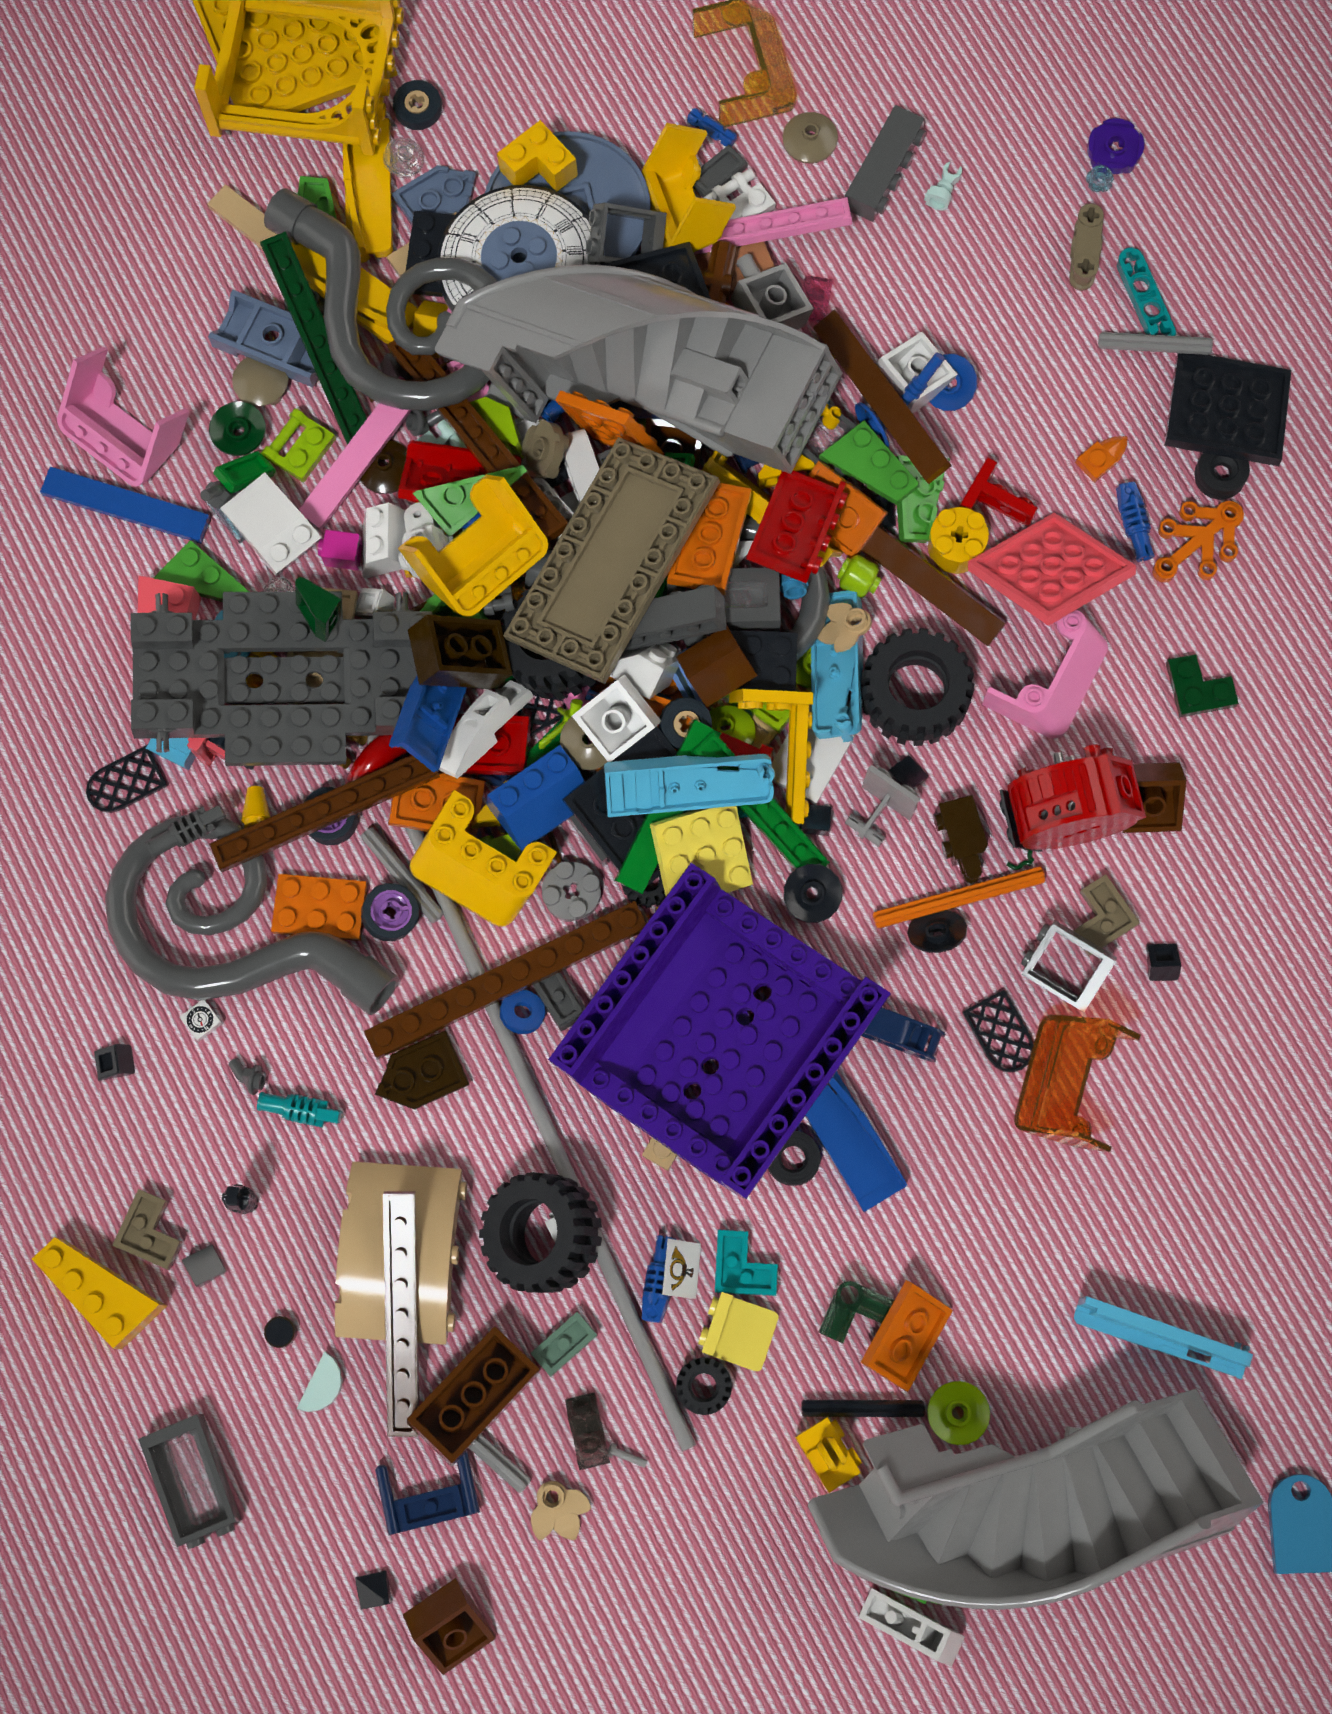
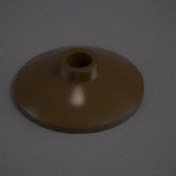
M389 440L360 478L362 484L370 491L379 494L397 492L406 461L407 448L396 441ZM382 460L389 461L386 466L379 465V462Z

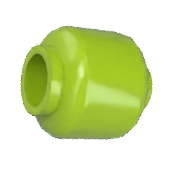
M855 555L851 559L847 557L836 577L840 579L839 585L843 590L857 592L859 598L865 597L868 592L874 594L881 581V578L877 576L879 572L878 566L860 555Z

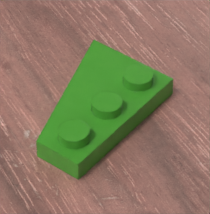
M862 421L819 455V459L823 462L834 465L848 477H854L867 485V488L895 505L919 488L918 481L865 421Z
M898 455L896 456L897 459L919 483L918 489L897 504L899 540L901 542L926 543L929 541L931 527L936 519L938 511L937 502L945 482L943 481L944 473L928 484L907 456Z

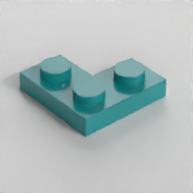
M718 1230L715 1293L776 1296L778 1264L747 1263L749 1232Z

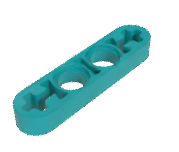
M1136 248L1124 249L1119 255L1117 270L1145 334L1157 335L1160 328L1162 334L1176 336L1174 324L1143 254ZM1126 258H1129L1130 261H1136L1134 265V275H1132L1133 268L1131 264H1125ZM1136 281H1143L1148 285V290L1138 292L1134 289L1133 284ZM1153 305L1157 307L1159 314L1154 317L1148 316L1144 312V307Z

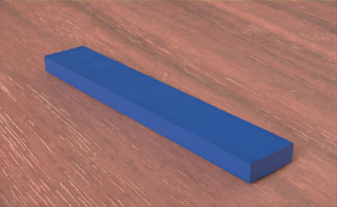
M54 467L49 468L40 490L43 496L200 544L211 519L208 514Z

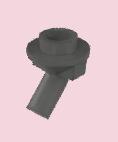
M412 410L406 418V427L413 436L424 435L428 432L429 427L444 420V418L438 411L425 416L423 411Z
M210 481L206 489L201 491L200 494L201 498L214 508H221L234 497V493L231 494L220 481Z
M238 1058L229 1062V1067L236 1079L245 1085L251 1095H256L258 1090L263 1089L266 1074L262 1072L260 1065H255L250 1069L244 1068Z

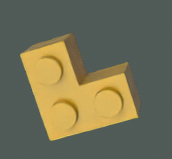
M541 120L497 153L499 170L513 185H524L539 173L557 192L578 176L576 158Z

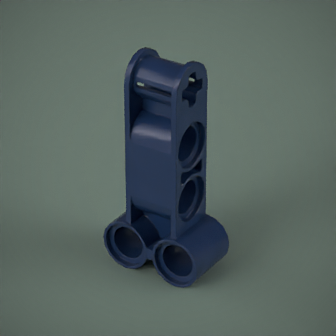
M881 1007L862 1034V1037L925 1061L936 1062L934 1056L941 1037H945L946 1034L940 1029ZM929 1035H931L930 1042H929L928 1047H927V1050H926V1052H925V1051H924V1048H925V1046H926V1043H927V1040H928V1038H929Z

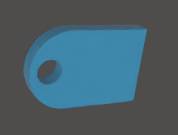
M1294 1474L1282 1478L1274 1485L1268 1498L1273 1572L1275 1574L1332 1572V1496L1322 1482L1308 1475ZM1298 1481L1303 1482L1307 1487V1495L1302 1500H1297L1292 1495V1486Z

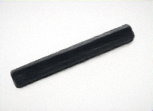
M803 1400L801 1402V1414L804 1417H924L925 1403L922 1400Z

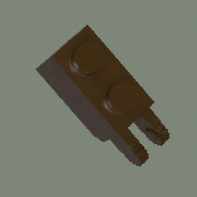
M973 795L938 804L936 814H933V820L936 830H942L945 841L941 842L945 859L950 858L952 866L959 865L964 881L974 884L975 882L977 883V880L982 875L980 859L988 843Z

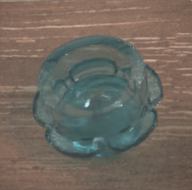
M1104 165L1095 166L1086 176V182L1089 183L1088 187L1093 192L1108 191L1112 187L1111 182L1114 180L1111 170Z

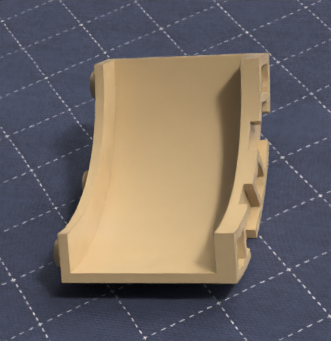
M352 1162L346 1189L349 1203L347 1210L343 1209L338 1246L336 1284H340V1294L338 1301L335 1302V1337L385 1340L384 1191H416L418 1343L446 1345L448 1333L454 1332L456 1320L455 1313H450L452 1267L453 1264H458L459 1246L454 1245L460 1200H466L467 1182H462V1169Z

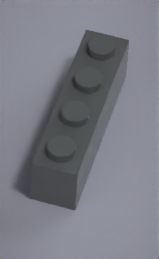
M897 105L893 107L845 194V197L848 199L850 212L874 222L878 213H884L889 203V198L887 197L890 191L895 192L900 184L902 169H908L912 162L914 147H920L925 138L926 131L923 130L925 118Z
M701 585L694 590L685 592L675 591L669 593L668 596L654 598L623 652L727 630L724 596L715 585Z

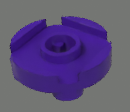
M1112 118L1103 121L1102 125L1092 130L1088 140L1087 153L1091 166L1096 170L1109 174L1132 172L1144 151V138L1141 132L1139 135L1138 131L1134 129L1135 125L1124 119ZM1113 142H1118V146L1123 149L1114 151L1109 146H1112Z

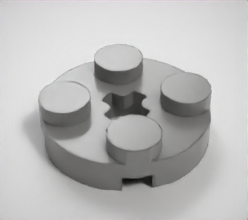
M561 862L552 868L544 878L542 899L548 911L554 917L562 921L573 922L590 916L597 909L601 899L600 882L594 871L588 866L578 862ZM572 884L576 885V890L580 892L579 895L567 899V893L564 891V888L566 886L570 887Z

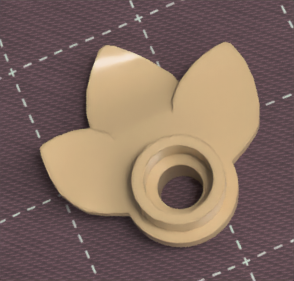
M848 603L831 604L827 614L831 622L822 629L817 639L824 644H834L836 653L847 651L856 644L859 636L865 634L870 629L872 619L867 611L853 608Z
M548 1481L544 1483L537 1492L538 1506L531 1515L533 1532L538 1540L547 1537L553 1529L560 1536L569 1540H575L580 1529L578 1515L586 1513L591 1509L588 1498L579 1490L566 1489L560 1482ZM549 1491L557 1492L559 1496L557 1502L550 1503L547 1500Z

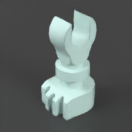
M950 162L946 163L943 167L942 180L938 182L937 186H931L924 198V201H926L925 205L940 211L948 208L952 199L953 185L958 183L961 178V166L956 174L948 173Z

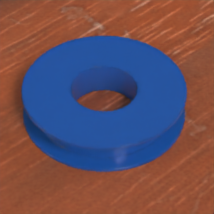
M522 990L504 998L500 1006V1019L507 1029L517 1034H529L536 1031L541 1026L545 1017V1006L542 1000L535 993L528 990ZM525 1006L529 1009L530 1016L520 1018L515 1014L514 1008Z

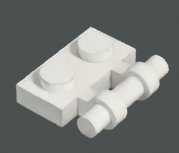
M750 168L743 173L737 172L731 177L732 180L722 186H715L711 189V193L703 197L704 199L735 204L736 209L730 219L771 212L776 207V203L761 183L756 184L752 188L747 184L755 178ZM738 190L741 195L730 201L727 196Z

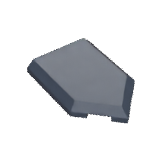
M437 165L392 192L391 195L411 225L414 211L452 215L455 212L458 213L469 203L476 172L468 170L462 172Z

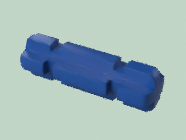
M693 108L687 117L689 124L706 130L708 136L716 141L721 140L720 143L725 147L728 145L732 147L737 140L735 132L730 129L725 130L724 125L710 116H703L704 113L699 109Z

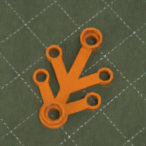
M1187 501L1181 506L1179 515L1183 520L1192 521L1194 518L1213 520L1207 526L1177 525L1171 519L1163 520L1158 528V533L1162 538L1187 537L1192 539L1172 556L1161 557L1156 561L1152 570L1154 578L1163 583L1171 581L1177 573V566L1201 547V565L1198 568V575L1203 580L1212 579L1217 572V566L1213 562L1214 535L1221 529L1223 531V546L1219 550V557L1224 562H1232L1238 554V548L1234 544L1235 528L1241 524L1244 518L1242 507L1234 501H1224L1217 508L1198 507L1192 501ZM1191 508L1194 514L1188 515L1184 509ZM1225 511L1233 512L1234 517H1227ZM1163 526H1170L1172 528V532H1165L1163 530ZM1224 549H1230L1233 552V556L1225 555ZM1168 564L1171 570L1164 571L1161 565ZM1209 567L1212 573L1206 574L1202 568Z

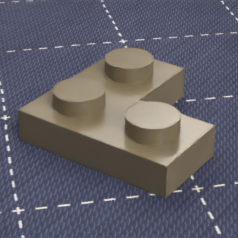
M1106 874L1080 891V894L1096 916L1073 931L1102 949L1140 924ZM1084 950V951L1086 952V954L1088 955V957H1090V956L1093 955V954L1089 953L1088 951Z
M138 1189L112 1246L170 1270L183 1242L156 1230L168 1201Z

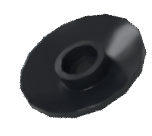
M806 864L796 868L788 876L784 885L783 899L787 909L795 918L806 923H819L829 919L838 910L842 901V886L838 877L829 868L820 864ZM811 887L817 891V895L813 899L808 898L806 895L807 890Z
M945 910L914 919L909 925L907 934L910 943L918 950L927 953H941L952 950L963 942L967 935V925L964 918L959 914Z

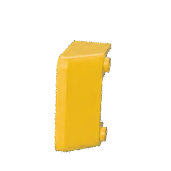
M666 123L641 171L649 191L650 210L667 213L663 248L690 242L692 250L695 252L715 244L721 238L725 226L736 209L733 203L698 198L694 194L693 186L701 175V167L696 154L707 136L706 130Z

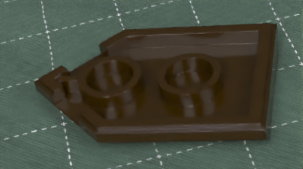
M442 1031L391 1054L375 1095L416 1110L469 1086L470 1083L447 1031Z

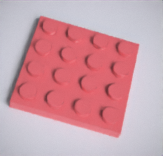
M1052 513L969 560L968 571L1049 626L1136 575V565L1061 516Z

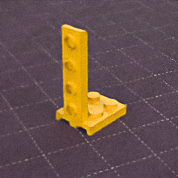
M757 689L733 691L729 694V703H738V709H763V705H766V710L770 711L789 710L785 812L795 824H804V818H807L809 813V804L805 800V788H808L810 784V773L806 771L807 759L811 755V743L807 739L808 729H811L812 712L809 711V705L813 704V692Z

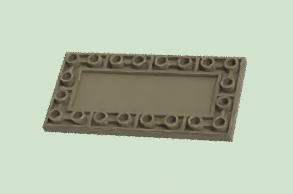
M618 437L503 635L505 639L605 684L719 485L718 477Z

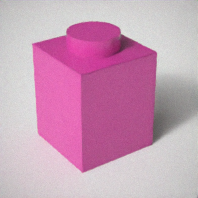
M325 530L324 539H320L318 544V556H321L326 567L359 571L363 551V541L360 534Z

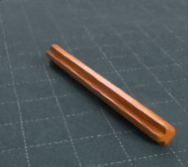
M1039 866L875 911L873 912V921L878 929L1043 884L1045 882V874Z

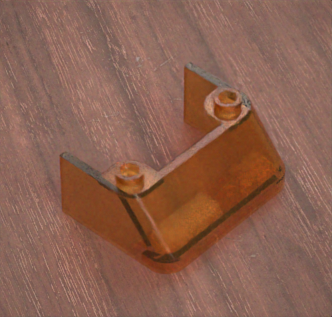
M1053 1014L1046 1016L1039 1024L1014 1116L1015 1126L1028 1134L1072 1147L1110 1152L1112 1146L1091 1137V1123L1087 1119L1078 1116L1092 1060L1108 1058L1114 1049L1116 1039L1140 1040L1141 1034L1110 1019Z

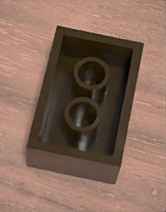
M426 615L408 629L419 685L493 689L512 676L500 620Z

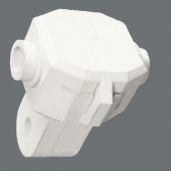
M420 502L412 504L406 509L404 513L406 533L403 535L402 544L413 536H423L430 540L439 552L454 539L453 536L444 534L443 530L439 528V524ZM400 552L398 558L401 569L410 571L412 576L420 579Z

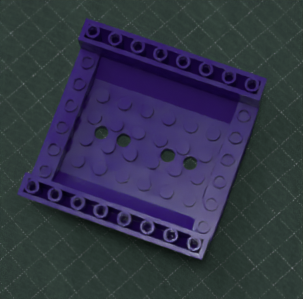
M690 863L548 1060L616 1113L707 1177H710L736 1195L747 1199L891 993L866 976L862 981L723 891L714 877L693 863ZM767 986L771 989V996L764 1001L756 999L755 993L757 989ZM743 1011L754 1013V1019L748 1025L738 1023V1016ZM711 1059L718 1061L719 1068L714 1074H705L703 1072V1065L706 1061ZM692 1084L701 1086V1094L696 1099H688L685 1095L687 1087Z

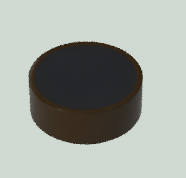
M274 1317L265 1326V1339L273 1347H287L296 1338V1326L287 1317Z

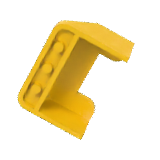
M486 474L473 485L470 491V499L481 517L439 552L430 540L423 536H413L398 547L421 581L455 613L465 617L478 613L543 558L548 550L546 536L504 477Z
M453 790L413 855L409 865L410 872L419 881L489 923L498 927L507 926L514 921L532 895L557 852L543 843L533 842L523 849L517 861L512 860L465 831L473 818L474 805L469 798Z

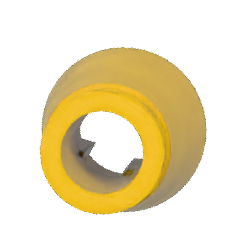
M261 786L247 788L241 818L244 828L270 817L264 788Z

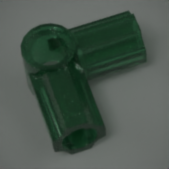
M842 1280L834 1288V1295L818 1333L843 1343L855 1313L882 1324L894 1299L857 1284L854 1281ZM846 1286H853L857 1293L855 1300L851 1303H844L840 1296L842 1289Z

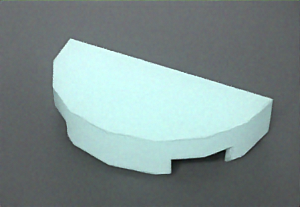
M327 1352L323 1353L299 1402L298 1410L306 1412L322 1410L331 1405L340 1394L343 1383L341 1369L336 1359Z

